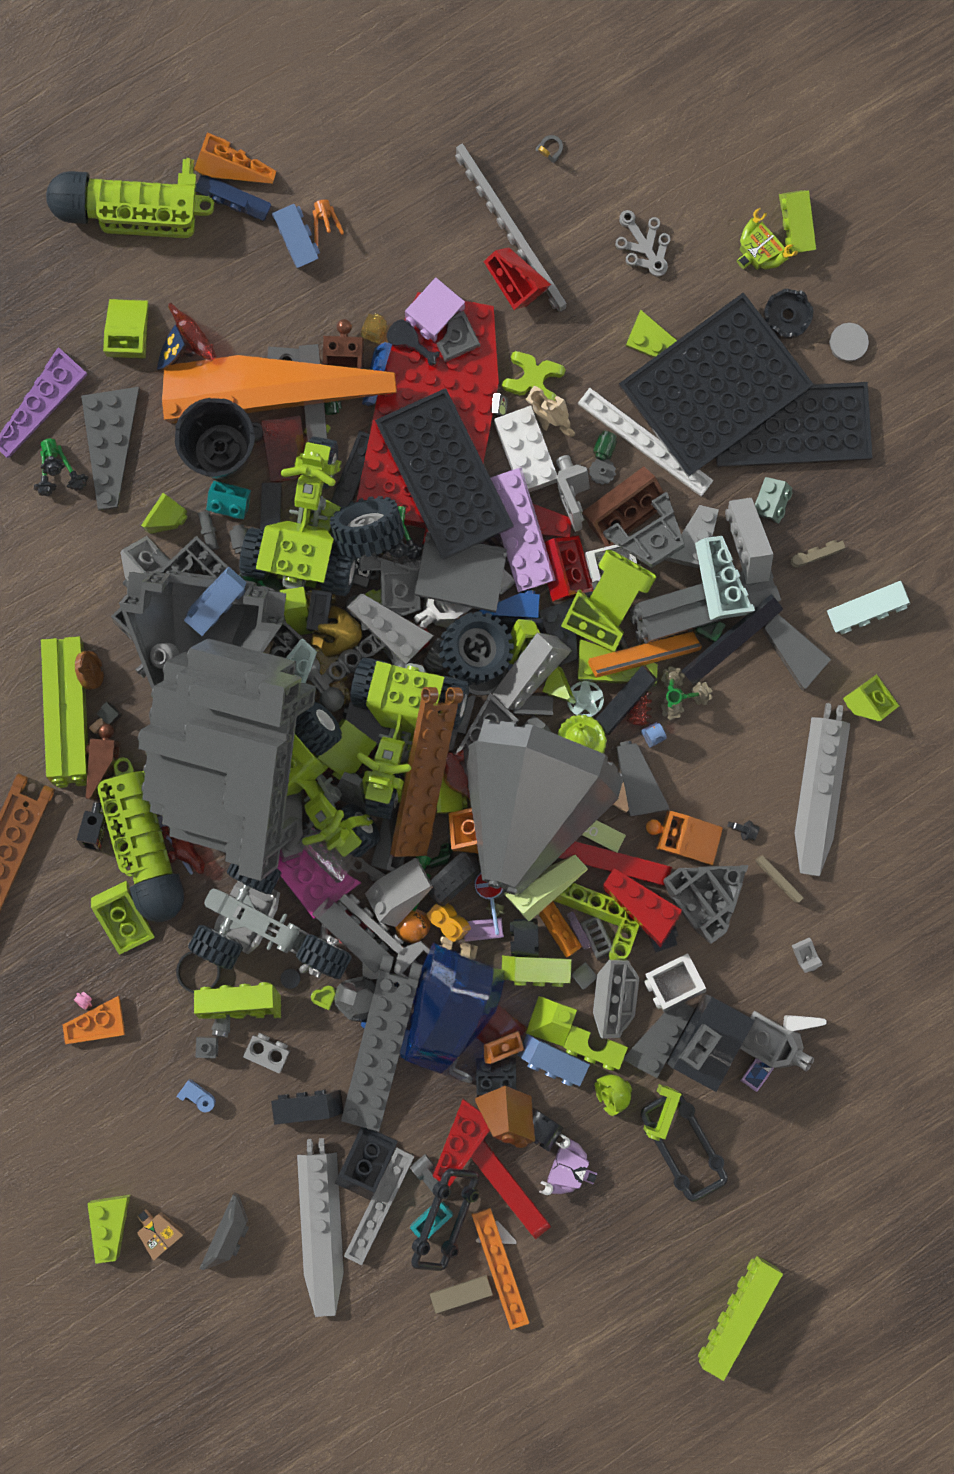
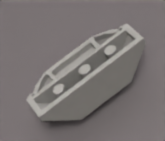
M609 960L597 974L593 1014L601 1038H620L623 1034L622 1032L635 1017L639 976L628 960Z

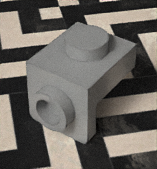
M810 938L791 945L798 964L805 973L814 971L823 965Z

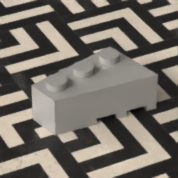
M699 505L681 534L684 548L668 557L665 561L700 569L695 543L713 536L719 510Z

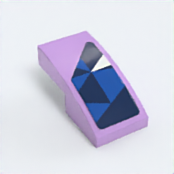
M755 1058L740 1081L757 1092L774 1068Z

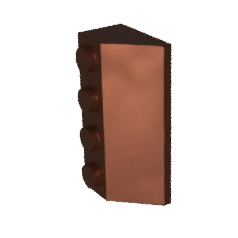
M643 466L584 510L582 514L604 546H612L614 543L604 537L603 531L618 523L625 533L629 534L657 513V510L652 505V501L664 494L656 477Z

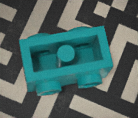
M213 481L208 491L206 510L232 516L233 518L244 519L249 509L251 490Z

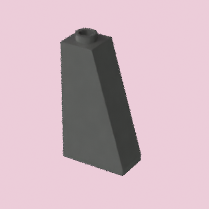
M777 614L765 625L766 627L762 631L799 688L803 691L831 659Z
M631 741L621 742L620 746L616 747L620 772L624 775L623 782L629 807V817L669 810V806L637 743L632 744Z

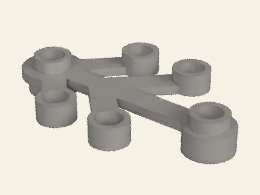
M629 210L623 211L619 222L623 227L630 229L638 244L628 242L624 237H619L615 243L618 250L626 249L643 253L649 259L637 258L636 254L630 253L626 256V264L628 266L635 265L648 268L649 272L654 276L664 275L668 268L664 255L666 247L670 242V236L666 233L659 236L658 243L660 246L657 256L652 250L656 230L660 226V220L656 217H652L649 220V231L647 239H645L635 223L634 213ZM629 215L631 219L625 220L624 216ZM655 221L658 225L653 227L651 222ZM665 237L668 241L663 243L661 238ZM623 241L625 245L619 246L618 242ZM633 257L635 261L631 263L628 261V258ZM659 263L662 267L660 269L655 268V264Z

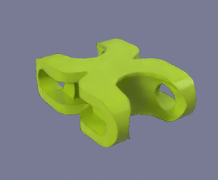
M517 351L513 352L511 361L523 369L524 375L518 380L505 379L502 383V388L507 392L522 396L536 386L543 390V394L548 399L555 401V393L547 390L543 382L548 377L560 378L564 376L565 367L548 360L542 361L537 366L536 360L532 355Z

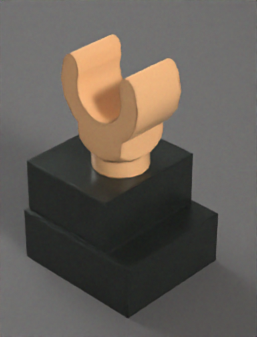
M106 702L101 707L102 709L97 713L100 718L89 727L94 734L98 733V729L102 724L107 723L112 726L122 716L111 703Z

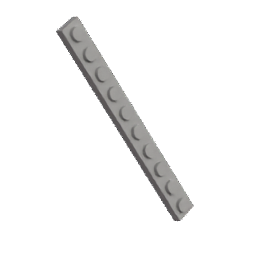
M463 143L456 147L455 158L457 162L466 168L467 171L465 173L470 181L474 180L477 185L476 190L480 197L484 196L487 200V208L491 213L494 212L496 214L498 225L501 229L505 228L508 233L507 238L512 245L515 244L518 248L517 253L519 257L526 260L527 264L551 284L543 293L546 292L550 297L548 301L552 308H557L559 312L566 309L567 303Z

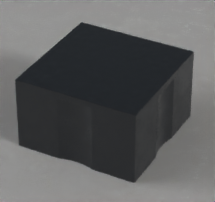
M703 993L666 1063L678 1072L717 1092L755 1020L714 997ZM705 1024L722 1037L698 1071L680 1060L679 1057L699 1027Z

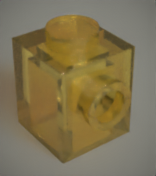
M376 313L374 315L368 314L361 329L362 337L380 344L387 329L385 318Z

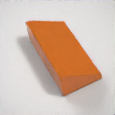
M519 1031L484 1044L485 1063L491 1064L523 1051L524 1047Z

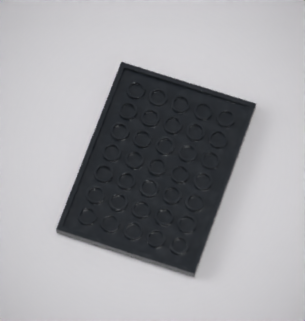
M744 292L619 383V387L688 478L814 385Z

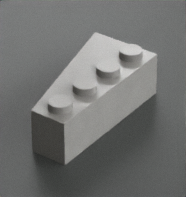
M360 593L347 607L405 664L433 637L432 634L364 594Z

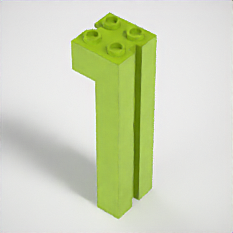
M80 636L66 637L59 640L57 638L41 640L46 777L57 788L68 787L69 783H76V786L87 785L89 755H86L88 743L86 689L80 684L75 673L76 657L80 652L84 651V642Z

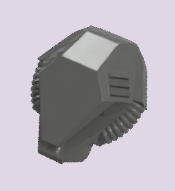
M364 976L343 981L337 987L335 993L337 1008L351 1021L367 1020L376 985L372 980Z

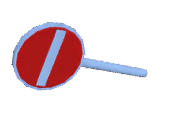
M480 873L475 880V889L481 897L490 899L495 934L499 935L494 898L502 893L503 888L490 887L488 882L482 880V873Z

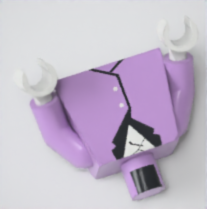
M560 1134L563 1141L561 1143L556 1142L559 1149L547 1179L549 1183L541 1182L542 1185H545V1189L539 1192L545 1195L573 1192L576 1188H580L582 1181L594 1184L597 1176L596 1172L587 1169L589 1161L582 1147L563 1134Z

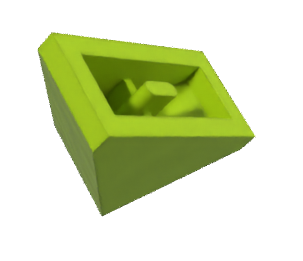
M558 666L548 676L543 692L548 696L574 704L576 699L563 669Z

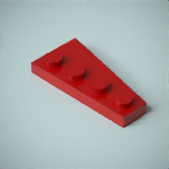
M533 504L542 536L570 537L571 521L569 517Z
M465 1099L461 1102L433 1173V1177L438 1181H441L443 1173L449 1168L463 1169L490 1131L480 1110ZM455 1176L450 1177V1180L448 1182L449 1187L456 1179Z

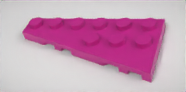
M303 845V853L300 857L286 862H282L279 854L278 869L282 873V879L313 919L316 917L312 914L328 897L336 903L344 894H348L361 884V882L305 845Z

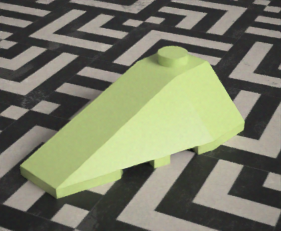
M573 855L549 866L521 894L511 895L505 892L504 895L530 921L585 873L588 868L576 855Z

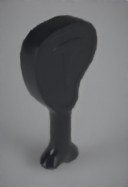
M400 319L395 321L388 329L387 342L391 343L393 347H408L411 350H416L428 360L430 366L436 365V359L440 356V352H431L419 343L417 333L410 323Z

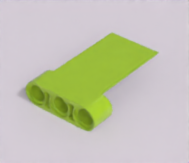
M607 549L598 564L604 573L589 599L619 627L638 591L648 593L656 576L624 556Z

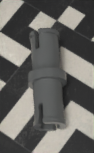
M210 511L198 513L202 527L201 535H204L206 546L211 551L219 549L215 535L216 527H213Z

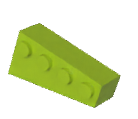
M268 982L259 983L257 986H251L250 984H241L239 987L223 985L219 989L202 987L200 990H194V1014L198 1019H225L226 1015L236 1019H242L246 1015L264 1018L265 1014H274V1018H281V995L273 984Z

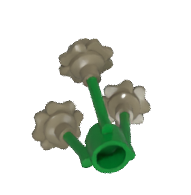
M673 666L664 669L663 676L661 677V681L665 682L664 686L668 687L669 691L666 699H664L665 704H661L660 707L663 710L662 715L664 717L667 716L669 720L681 717L680 713L684 712L682 707L683 699L692 698L696 701L697 705L701 703L706 705L713 698L711 695L713 690L706 682L696 683V686L691 688L692 693L684 694L682 690L677 688V685H683L682 680L685 675L681 673V668H674Z

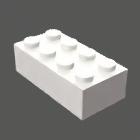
M528 406L495 418L494 425L511 470L522 468L528 491L532 492L557 483V473L532 407Z

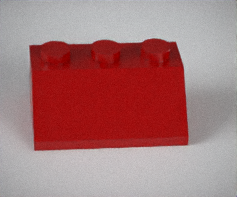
M579 536L553 538L544 542L556 579L548 583L552 601L573 598L579 589L583 593L594 591Z

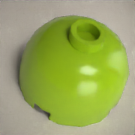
M610 1074L596 1080L598 1082L594 1086L599 1102L604 1101L607 1107L603 1109L609 1115L615 1116L628 1107L632 1092L628 1081L617 1075Z

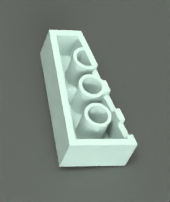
M723 536L704 538L695 543L710 620L743 616L755 611L753 604H750L747 597L746 588H743L739 572L734 568L733 559Z
M899 581L829 609L827 613L835 632H840L842 635L852 631L851 627L859 625V627L870 624V620L876 617L880 620L889 616V612L905 610L907 605L911 603L903 583Z

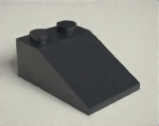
M361 1127L335 1184L371 1200L398 1141L377 1131Z

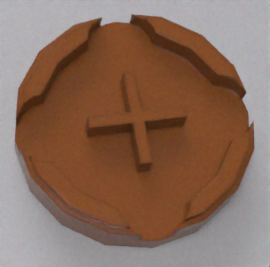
M93 651L80 652L75 660L77 679L88 690L100 687L104 678L103 671L101 672L100 668L102 662Z

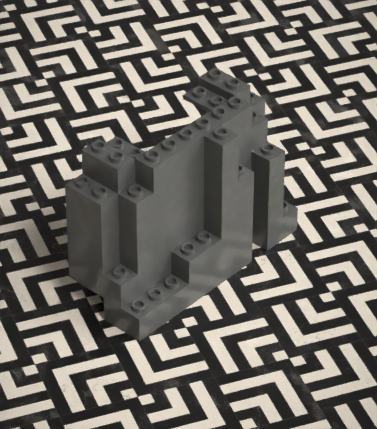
M206 639L191 647L188 653L183 652L166 661L163 666L164 681L155 685L152 689L151 696L153 702L149 712L151 717L150 725L141 729L138 734L139 749L146 751L147 761L144 766L145 780L142 785L143 800L149 801L151 804L150 812L162 815V824L169 826L170 837L225 852V861L238 865L239 875L261 881L278 868L280 849L297 836L299 818L291 816L284 821L296 719L299 714L314 705L316 686L302 683V677L295 676L296 661Z

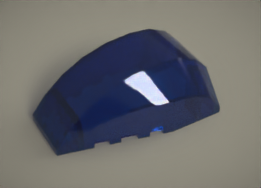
M433 942L423 965L417 986L414 1012L410 1023L411 1030L408 1035L404 1060L440 1074L449 1068L476 1039L495 1014L502 995L504 970Z

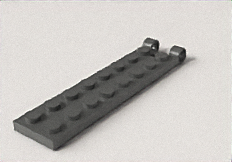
M385 954L380 965L374 995L341 1119L343 1122L378 1132L381 1128L423 965L413 962L409 978L390 973L394 957ZM398 982L400 986L396 987L394 983Z

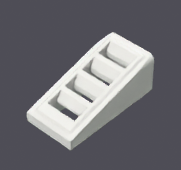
M785 1015L783 1027L789 1031H798L823 1026L826 1024V1020L824 1018Z

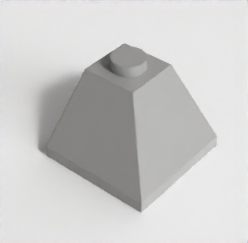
M147 536L122 549L120 552L124 575L127 580L129 572L144 573L145 571H160L162 569L151 558L154 552L157 554L156 550L158 548Z

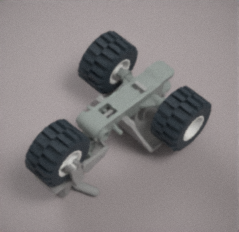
M231 863L227 873L230 877L238 880L230 894L217 889L210 890L204 904L220 915L216 920L214 929L204 925L198 926L188 945L190 951L219 967L233 969L241 951L246 954L251 953L259 946L262 938L265 937L270 940L267 950H270L273 943L278 944L277 949L285 953L291 951L297 954L298 960L304 963L299 968L300 973L303 974L309 970V973L317 978H320L321 973L334 979H341L352 957L348 952L335 946L339 940L329 936L328 929L323 924L321 925L319 938L291 923L288 926L283 924L287 914L283 915L280 922L273 919L278 908L280 892L274 890V887L282 874L281 871L276 868L259 881L239 875L238 865ZM267 929L270 930V931H272V932H274V933H276V934H277L276 937L271 936V935H272L271 932H269V933L267 934V933H266Z

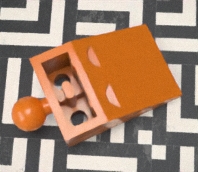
M666 811L663 826L655 819L648 821L646 824V830L649 834L657 835L660 833L657 850L713 865L723 827L673 811ZM672 820L676 821L675 827H671ZM667 839L671 840L670 846L665 845Z

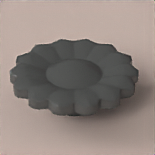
M596 459L595 462H592V466L589 468V475L596 484H608L614 479L616 468L613 466V462H610L609 459H606V461Z

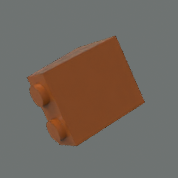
M504 1086L475 1098V1102L494 1138L500 1139L504 1143L513 1144L517 1148L526 1147L527 1144L535 1141L532 1097L530 1095Z

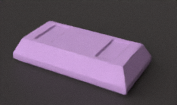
M497 918L499 935L495 934L493 919L467 921L471 930L464 936V941L504 937L502 918Z

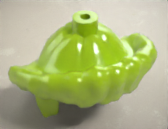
M587 715L571 716L561 724V728L558 731L559 736L604 753L607 738L597 720Z

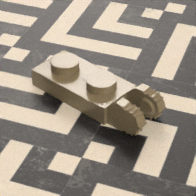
M833 540L826 543V547L822 549L815 547L808 550V554H795L791 559V565L798 568V566L801 567L841 552L845 549L844 542Z

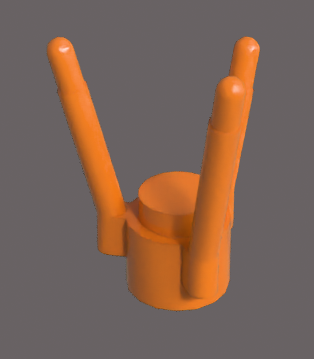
M325 199L315 202V210L312 211L314 216V243L318 247V217L324 220L328 233L331 232L328 220L330 216H332L342 235L344 231L334 212L333 206H330L329 200Z

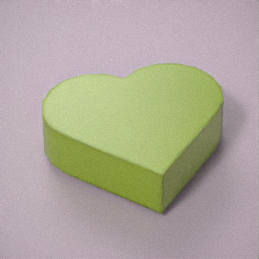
M329 985L323 987L322 990H315L311 994V1001L320 1007L330 1010L335 999L336 990Z

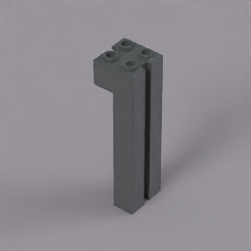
M743 571L739 572L743 588H746L747 597L754 608L771 594L778 602L781 601L777 586L773 582L772 571L770 572L769 581L746 584ZM703 583L639 602L630 609L631 613H629L631 623L637 626L638 631L635 632L637 641L641 642V645L727 619L710 620Z

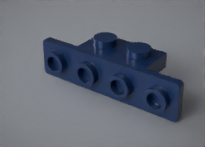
M200 175L196 184V193L209 196L213 202L219 205L224 204L235 212H243L261 221H265L271 208L270 202L209 176Z

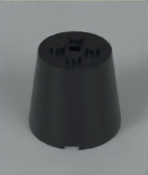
M205 398L191 404L181 414L175 427V447L178 455L187 467L198 474L218 480L233 478L246 468L254 446V428L249 416L239 405L224 398ZM221 446L224 448V451H218L217 448Z

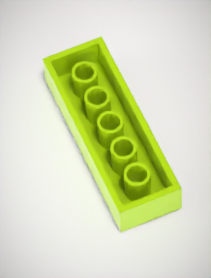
M756 1256L755 1260L753 1258L750 1260L746 1276L740 1278L736 1294L730 1296L726 1312L723 1311L720 1314L716 1330L712 1329L708 1336L710 1341L706 1347H702L698 1354L702 1369L723 1381L783 1275L778 1267L759 1256Z

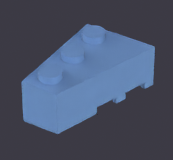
M291 204L271 213L296 268L318 259L319 249L316 243H312L309 238L312 234L308 225H304L301 220L304 216L299 206L296 207L295 204Z
M228 567L189 607L184 621L203 636L219 620V616L231 608L235 598L239 599L246 590L244 588L247 582Z

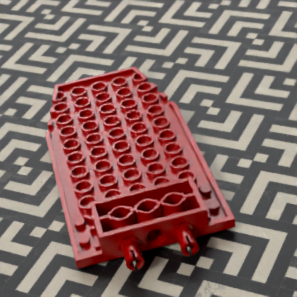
M417 292L415 299L421 294L420 292ZM465 301V309L463 311L473 328L480 347L447 362L444 361L440 353V356L436 359V365L430 366L428 360L416 350H411L408 347L392 346L384 370L385 372L395 373L397 393L377 396L356 502H358V499L363 498V500H367L368 497L372 496L374 499L378 496H383V499L389 497L391 500H395L397 506L406 507L404 525L426 529L422 544L425 543L428 530L375 420L446 388L484 464L493 416V395L497 394L499 384L494 306ZM446 324L439 331L435 342L424 338L416 326L413 328L417 333L419 343L429 351L437 352L439 351L437 343L445 337L448 326Z

